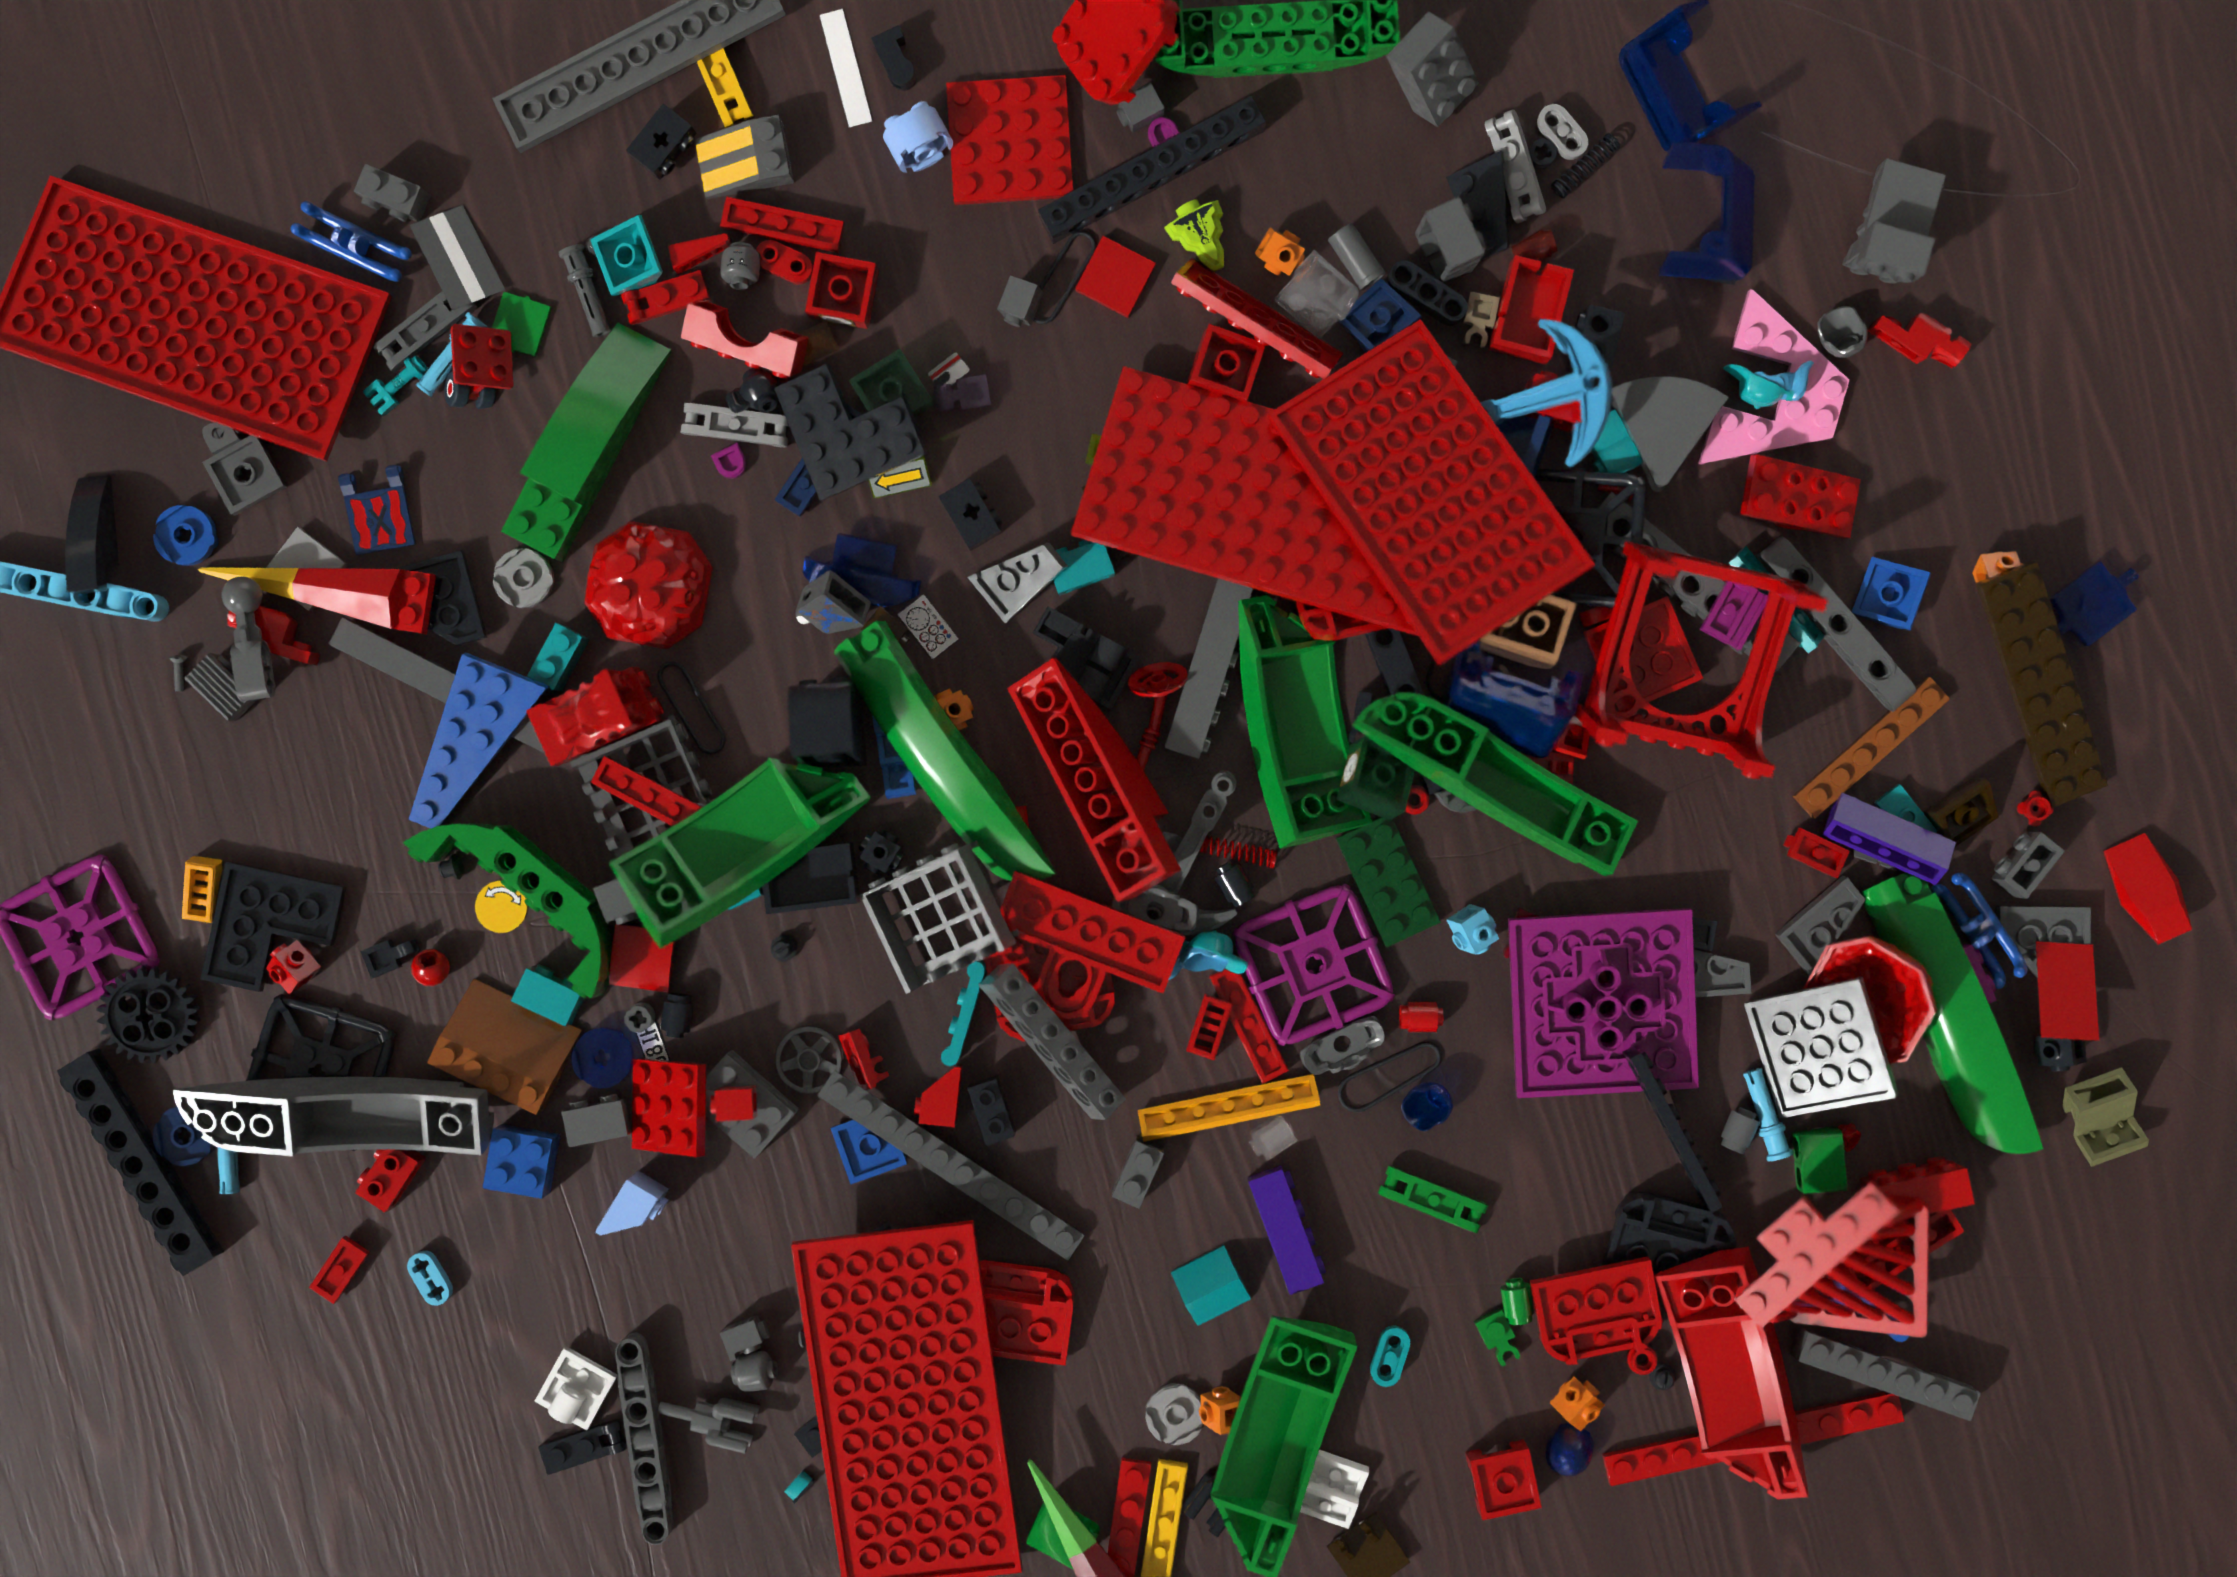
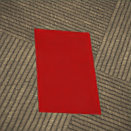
M2036 941L2041 1037L2099 1041L2093 945Z

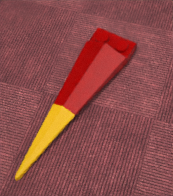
M207 567L198 569L202 573L225 580L238 576L249 577L258 583L262 591L390 629L427 634L436 579L434 574L403 569Z

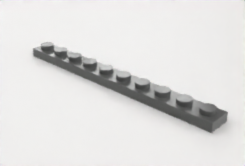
M835 1069L818 1093V1097L1066 1260L1070 1259L1085 1236L1082 1232Z

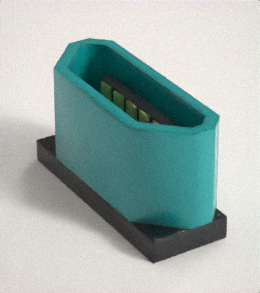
M803 1470L785 1489L784 1493L795 1504L810 1488L815 1479L811 1478Z

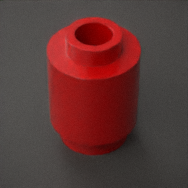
M1407 1002V1005H1400V1029H1407L1408 1032H1437L1438 1026H1443V1008H1438L1437 1002Z

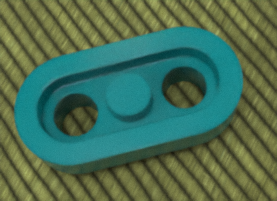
M1389 1326L1381 1332L1370 1365V1373L1373 1380L1383 1387H1390L1398 1382L1410 1348V1338L1407 1332L1399 1326ZM1390 1337H1399V1342L1396 1345L1389 1344ZM1382 1365H1389L1390 1371L1383 1374L1380 1372Z

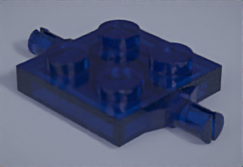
M2097 562L2049 598L2062 619L2057 624L2060 635L2062 636L2070 630L2076 634L2085 647L2090 646L2134 613L2137 608L2128 598L2125 587L2139 578L2138 574H2134L2136 571L2130 568L2117 578L2108 572L2102 562Z

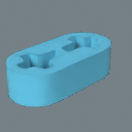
M425 1250L414 1254L407 1263V1269L424 1300L434 1306L445 1303L453 1294V1285L437 1257L432 1252ZM419 1259L421 1261H428L429 1265L426 1267V1271L424 1269H417L416 1265L420 1263ZM435 1286H442L444 1288L441 1296H434L431 1291L434 1290Z

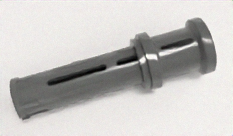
M576 244L560 250L558 254L565 261L569 272L568 281L575 285L592 330V335L597 338L609 334L612 330L609 327L592 281L594 270L588 266L584 255L585 246L584 244Z

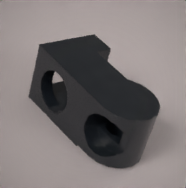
M899 25L871 37L875 50L894 88L901 91L912 88L916 82V75L912 63L904 58L900 49L906 43Z

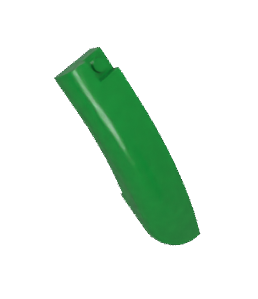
M875 621L853 638H847L838 645L834 654L850 680L855 684L858 693L917 782L966 845L977 840L979 846L972 849V852L980 862L995 875L1009 881L1012 880L1015 871L1040 880L1055 875V869L1018 813L998 778L971 748L934 698L886 621Z
M1907 872L1861 892V895L1865 898L1863 905L1880 939L1895 945L1899 950L1913 957L1925 967L1927 974L1931 977L1933 984L1931 991L1935 998L1937 1012L1924 1032L1923 1037L1931 1055L1932 1064L1962 1124L1979 1142L2004 1153L2025 1154L2042 1150V1142L2003 1036L1969 959L1936 892L1932 894L1925 880Z

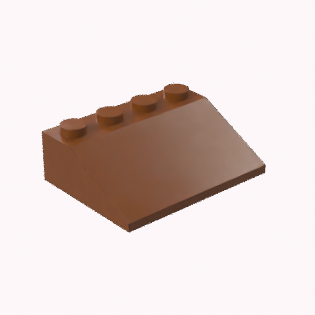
M475 978L439 1036L427 1063L476 1087L487 1089V1092L537 1115L545 1110L583 1029L573 1024L566 1027L512 1002V995Z

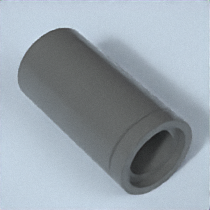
M1353 223L1341 228L1328 239V242L1361 291L1376 283L1386 274Z

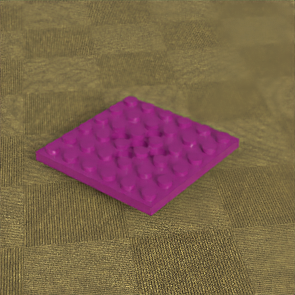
M1679 908L1508 918L1515 1090L1517 1098L1643 1091L1622 1053L1632 1046L1640 1053L1646 1052L1654 1068L1650 1069L1655 1079L1659 1077L1666 1090L1699 1088L1692 909ZM1604 970H1610L1612 975L1608 982L1599 983V974ZM1634 999H1643V1005L1639 1010H1630V1003ZM1612 1000L1613 1006L1608 1012H1599V1006L1603 1001ZM1574 1002H1581L1583 1006L1579 1013L1569 1014L1570 1005ZM1604 1031H1614V1037L1609 1042L1600 1041Z

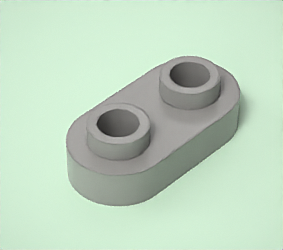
M1550 104L1541 110L1537 118V127L1544 137L1554 143L1557 152L1563 158L1574 160L1581 157L1588 147V137L1578 123L1561 105ZM1554 118L1557 125H1548L1547 119ZM1566 142H1575L1576 148L1569 149Z

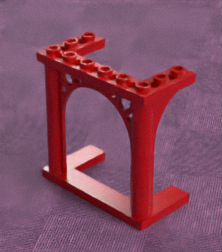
M1625 541L1622 553L1628 557L1585 704H1577L1574 715L1582 723V726L1589 731V734L1596 739V742L1604 746L1613 747L1614 743L1625 745L1630 733L1639 735V739L1649 743H1657V740L1666 741L1669 746L1676 749L1685 750L1686 746L1697 748V752L1708 756H1714L1715 752L1725 754L1724 757L1731 760L1733 766L1741 769L1744 776L1753 779H1760L1761 775L1772 778L1775 765L1764 756L1762 747V721L1771 681L1795 606L1825 612L1828 599L1797 580ZM1681 570L1769 591L1748 662L1740 682L1723 701L1702 712L1675 714L1660 710L1648 703L1640 695L1633 683L1629 667L1630 649L1653 573L1675 578L1677 571ZM1619 679L1626 682L1625 688H1619ZM1625 695H1632L1634 697V703L1630 708L1625 711L1615 710L1614 706L1619 698ZM1730 705H1736L1735 708L1731 711L1732 713H1735L1733 718L1726 711L1727 707ZM1639 708L1647 710L1645 717L1642 714H1634ZM1721 715L1724 718L1726 728L1722 733L1712 731L1710 727L1712 716ZM1668 717L1673 718L1671 724L1665 723ZM1695 721H1701L1704 731H1701L1697 726H1694V729H1692V724Z

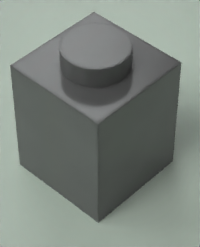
M1151 82L1135 89L1136 96L1129 103L1125 101L1120 102L1119 109L1116 110L1124 127L1128 125L1132 133L1151 124L1155 119L1164 117L1165 108Z
M1010 275L997 310L1005 317L1004 321L1011 325L1021 327L1023 323L1031 326L1044 292L1037 284Z

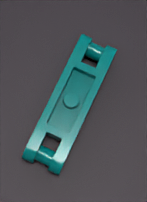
M981 960L973 962L967 967L970 981L967 988H961L957 1004L962 1006L959 1017L953 1016L948 1033L953 1034L950 1046H947L941 1054V1061L946 1066L955 1065L961 1057L981 990L979 984L984 980L986 965Z

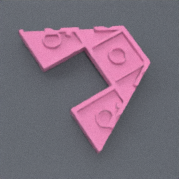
M1750 289L1747 292L1731 349L1789 365L1787 372L1792 373L1807 361H1813L1814 364L1810 368L1808 384L1803 397L1798 401L1780 400L1777 404L1773 420L1722 406L1709 425L1698 463L1701 465L1833 438L1849 384V379L1763 298Z

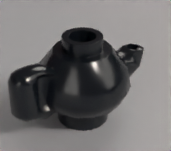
M751 368L744 373L741 388H735L729 392L725 399L730 410L734 413L744 411L748 407L762 412H770L776 408L779 401L774 388L793 379L791 377L780 378L774 376L762 368Z

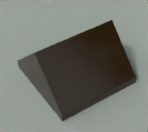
M1970 779L1923 811L1937 829L1936 834L1956 842L1955 847L1999 818L1991 785L1987 779Z

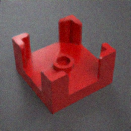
M1524 1439L1510 1442L1509 1444L1512 1449L1485 1455L1482 1454L1480 1449L1465 1451L1467 1464L1472 1473L1475 1487L1476 1506L1482 1521L1542 1508L1530 1450Z

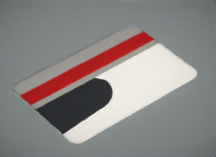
M955 352L931 370L928 375L939 390L943 392L968 373L969 368Z

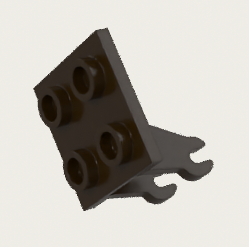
M1376 1512L1327 1545L1328 1550L1347 1577H1391L1410 1563V1560Z

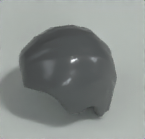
M1841 306L1823 314L1817 322L1821 344L1828 353L1835 357H1851L1860 352L1866 345L1868 338L1867 326L1859 317L1854 307Z

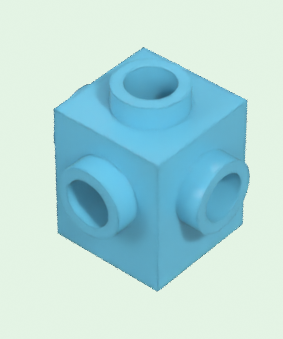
M1469 904L1446 919L1453 932L1452 940L1460 950L1475 955L1482 954L1491 948V944L1499 939L1495 931L1496 923L1486 912L1485 908Z

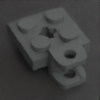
M215 422L203 427V438L214 456L202 463L231 515L236 516L287 487L260 438L251 435L245 438L243 432ZM243 467L252 472L248 481L239 480L238 478L242 474L240 469Z

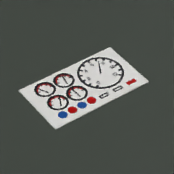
M924 594L898 614L932 659L958 640L957 636Z

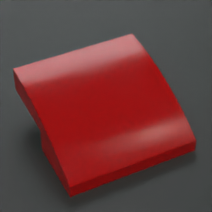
M615 924L609 985L669 993L674 967L672 960L676 940L660 949L646 928Z

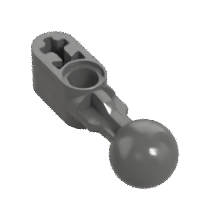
M244 576L232 578L224 585L222 601L225 607L234 613L236 617L237 627L233 632L235 644L231 646L230 650L235 690L240 701L274 697L275 681L269 646L262 639L261 628L255 622L254 612L261 605L262 590L256 581Z

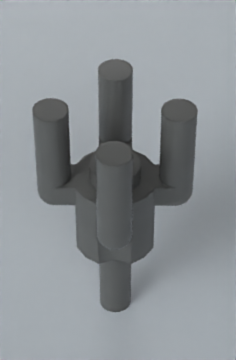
M726 1397L719 1399L715 1405L698 1401L695 1409L662 1401L658 1408V1414L691 1421L690 1431L707 1434L705 1441L708 1445L744 1454L747 1448L751 1447L754 1435L730 1430L731 1420L752 1424L754 1417H758L760 1405Z

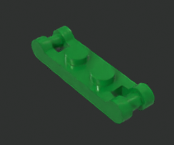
M1388 1165L1385 1173L1388 1176L1384 1185H1380L1379 1195L1471 1232L1478 1233L1481 1226L1479 1220L1482 1213L1486 1214L1488 1204ZM1398 1180L1406 1183L1403 1193L1395 1190ZM1464 1206L1471 1209L1468 1218L1461 1217Z

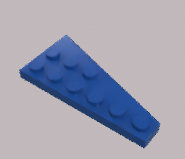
M469 653L462 654L408 820L428 828L442 826L459 805L467 791L479 779L478 777L484 769L490 765L514 734L518 725L528 715L526 710L534 707L535 703L550 686Z

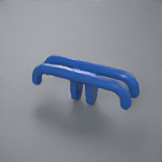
M309 201L302 202L301 210L304 213L333 227L334 230L331 234V239L299 223H293L290 229L294 235L388 280L399 282L402 279V274L398 269H393L365 255L369 246L372 245L400 259L409 260L412 257V252L409 248L402 247L329 213Z
M1958 872L1952 875L1951 880L1952 883L1960 885L1978 910L1979 914L1972 918L1968 917L1953 893L1942 884L1932 886V894L1936 892L1937 896L1942 899L1973 947L1980 951L1983 961L1993 977L1996 989H2001L2005 986L2006 977L2000 963L1987 945L1994 936L2011 959L2014 966V975L2018 978L2026 975L2027 965L2023 955L1968 875Z

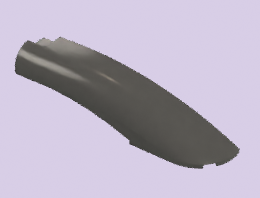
M307 1077L228 1082L182 1087L174 1090L176 1104L182 1117L188 1125L192 1123L203 1133L201 1138L219 1148L238 1152L294 1156L297 1153L398 1149L482 1155L490 1143L494 1125V1112H489L487 1089L464 1088L463 1082L391 1077Z

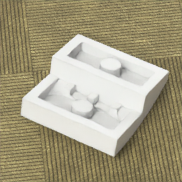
M1319 1450L1300 1512L1349 1529L1359 1505V1496L1369 1475V1467Z

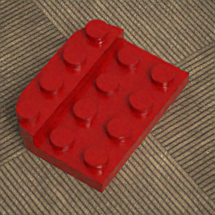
M1648 1256L1530 1280L1540 1341L1552 1357L1565 1362L1567 1365H1576L1579 1359L1633 1348L1637 1352L1643 1351L1648 1348L1647 1344L1654 1339L1658 1330L1662 1328L1651 1259Z
M988 1260L979 1261L993 1356L1066 1366L1074 1305V1291L1069 1277L1049 1268Z

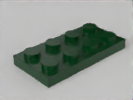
M1391 813L1372 821L1373 823L1359 827L1335 838L1386 948L1441 923Z

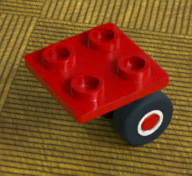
M453 324L451 326L453 371L449 372L445 381L444 394L446 403L451 407L462 408L470 399L476 400L477 409L492 407L495 402L496 388L510 390L514 386L511 332L503 329Z

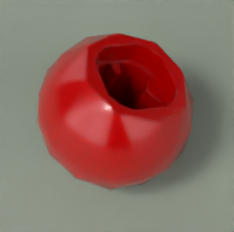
M426 949L419 952L413 958L411 965L413 977L423 986L441 984L448 977L450 970L448 958L444 953L436 949Z

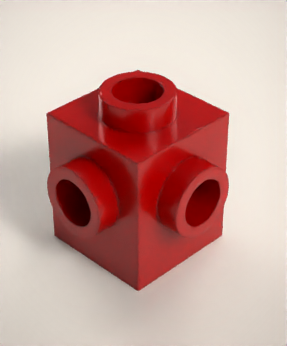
M298 940L289 946L284 943L277 947L270 954L272 959L266 967L272 980L280 984L289 995L311 981L321 968L314 959L312 952L307 947H303Z

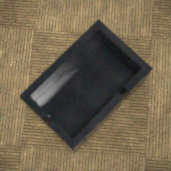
M853 843L814 847L786 870L763 885L766 914L859 903L857 875L851 876V870H856Z

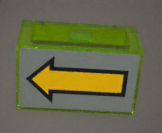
M925 456L869 480L874 499L932 486Z

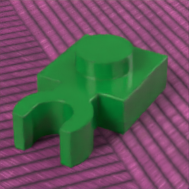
M1501 1308L1474 1320L1487 1349L1490 1350L1497 1347L1496 1358L1500 1365L1503 1367L1506 1365L1503 1359V1354L1506 1351L1513 1352L1516 1359L1520 1358L1518 1349L1508 1342L1515 1335Z

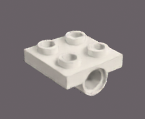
M566 1346L534 1402L547 1408L549 1415L565 1424L574 1423L588 1430L613 1386L617 1374Z

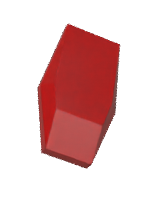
M2146 833L2103 851L2120 905L2157 944L2193 930L2179 879Z

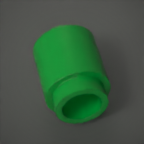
M1522 1278L1506 1280V1285L1501 1286L1500 1291L1504 1315L1508 1318L1509 1324L1524 1325L1532 1322V1315L1535 1311L1530 1283L1524 1282Z

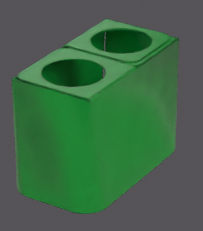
M1835 1126L1792 1132L1797 1189L1802 1193L1847 1191L1844 1143L1841 1130Z
M1043 1501L1028 1533L1026 1544L1073 1569ZM1072 1510L1096 1539L1099 1535L1100 1526L1091 1519Z

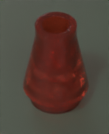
M1541 229L1518 244L1511 246L1514 256L1517 255L1533 260L1552 257L1551 254L1558 252L1551 229L1546 231Z

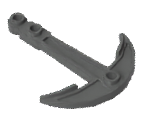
M1220 771L1214 775L1212 788L1206 790L1192 816V823L1173 854L1181 870L1157 885L1164 886L1166 890L1178 894L1208 832L1214 829L1228 803L1227 796L1231 795L1235 790L1236 778L1231 772ZM1220 780L1228 781L1229 788L1226 790L1220 789L1218 782ZM1212 806L1215 809V814L1212 816L1206 815L1204 808ZM1152 902L1147 907V915L1150 910L1158 912L1159 917L1153 920L1160 919L1164 914V907L1159 902ZM1236 908L1216 911L1199 909V920L1193 931L1166 929L1184 936L1212 931L1230 921L1238 912Z

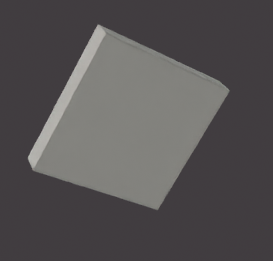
M297 527L266 568H346L348 564L302 528ZM296 601L304 608H306L308 611H313L316 607L310 604Z

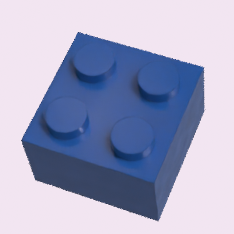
M505 1124L493 1128L482 1188L540 1199L550 1194L561 1134Z

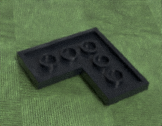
M825 364L774 388L820 501L929 454L906 397H900L852 419L830 364Z
M226 862L201 980L262 992L268 971L266 967L270 962L275 934L333 946L347 887L234 862Z

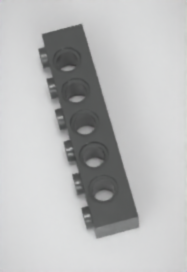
M1013 963L998 965L979 984L981 989L1091 1119L1106 1120L1126 1100L1123 1094Z

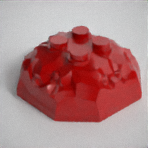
M629 521L595 544L587 576L584 604L608 639L668 650L703 626L714 567L690 532Z
M1873 936L1828 944L1803 989L1863 977L1889 1064L1906 1062L1911 1057L1937 1012L1935 998L1931 991L1932 980L1930 975L1927 974L1925 967L1907 953L1899 950L1895 945Z

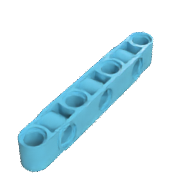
M0 562L1 593L148 621H161L169 612L167 600L160 595L107 583V591L96 592L94 600L89 602L88 593L73 594L67 592L66 575ZM33 577H35L36 586L33 590H31L29 583L30 580ZM152 600L154 610L151 614H148L146 605Z

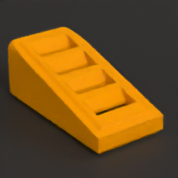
M192 856L185 862L182 919L213 922L221 879L222 860ZM198 870L208 871L209 873L198 872ZM196 880L208 882V886L196 884ZM194 892L207 894V898L194 896ZM192 904L206 906V910L193 909Z

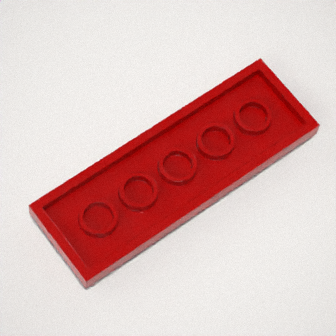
M1193 258L1175 274L1171 281L1173 285L1177 286V290L1182 295L1196 298L1202 302L1206 310L1215 314L1220 313L1228 319V322L1233 327L1247 330L1254 335L1253 337L1257 342L1265 346L1270 345L1274 347L1284 359L1301 364L1305 367V371L1315 378H1327L1343 355L1338 349Z

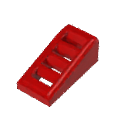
M722 233L671 244L668 248L672 267L677 274L683 273L723 252L732 244V240L728 234Z
M1204 994L1186 1047L1187 1052L1215 1061L1233 1006L1232 1002ZM1210 1004L1225 1009L1223 1015L1206 1010L1207 1005ZM1204 1015L1220 1020L1219 1026L1202 1021ZM1203 1027L1217 1033L1215 1037L1200 1033L1199 1029ZM1199 1038L1213 1043L1212 1048L1196 1044V1039Z

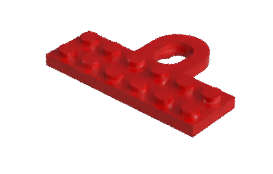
M1019 871L1014 872L1000 909L1009 931L1012 932L1019 929L1021 934L1016 937L1050 950L1038 980L1037 993L1057 1017L1063 1019L1077 1018L1090 1010L1097 998L1106 972L1164 993L1185 940V936ZM1077 960L1083 963L1087 969V981L1077 989L1073 996L1064 997L1058 989L1060 984L1058 977L1059 968L1066 961Z

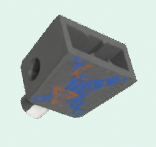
M830 570L803 588L795 614L801 624L811 623L823 633L830 634L864 626L871 601Z

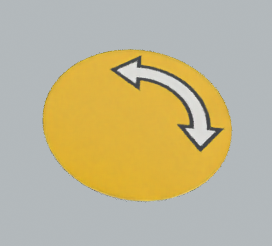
M501 881L489 883L479 892L476 898V916L479 922L490 931L496 933L512 931L523 922L526 916L527 904L524 902L526 898L518 891L513 893L508 890Z

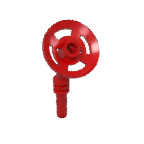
M1160 662L1144 666L1136 670L1128 680L1129 689L1134 694L1143 697H1155L1148 728H1144L1146 734L1141 736L1143 740L1139 741L1141 747L1136 757L1143 771L1151 751L1156 749L1154 744L1159 742L1157 737H1161L1159 731L1167 695L1181 688L1188 679L1186 668L1177 663ZM1164 672L1176 674L1178 677L1172 679L1166 676Z

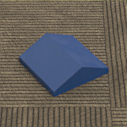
M1871 557L1852 613L1884 626L1911 630L1931 572Z

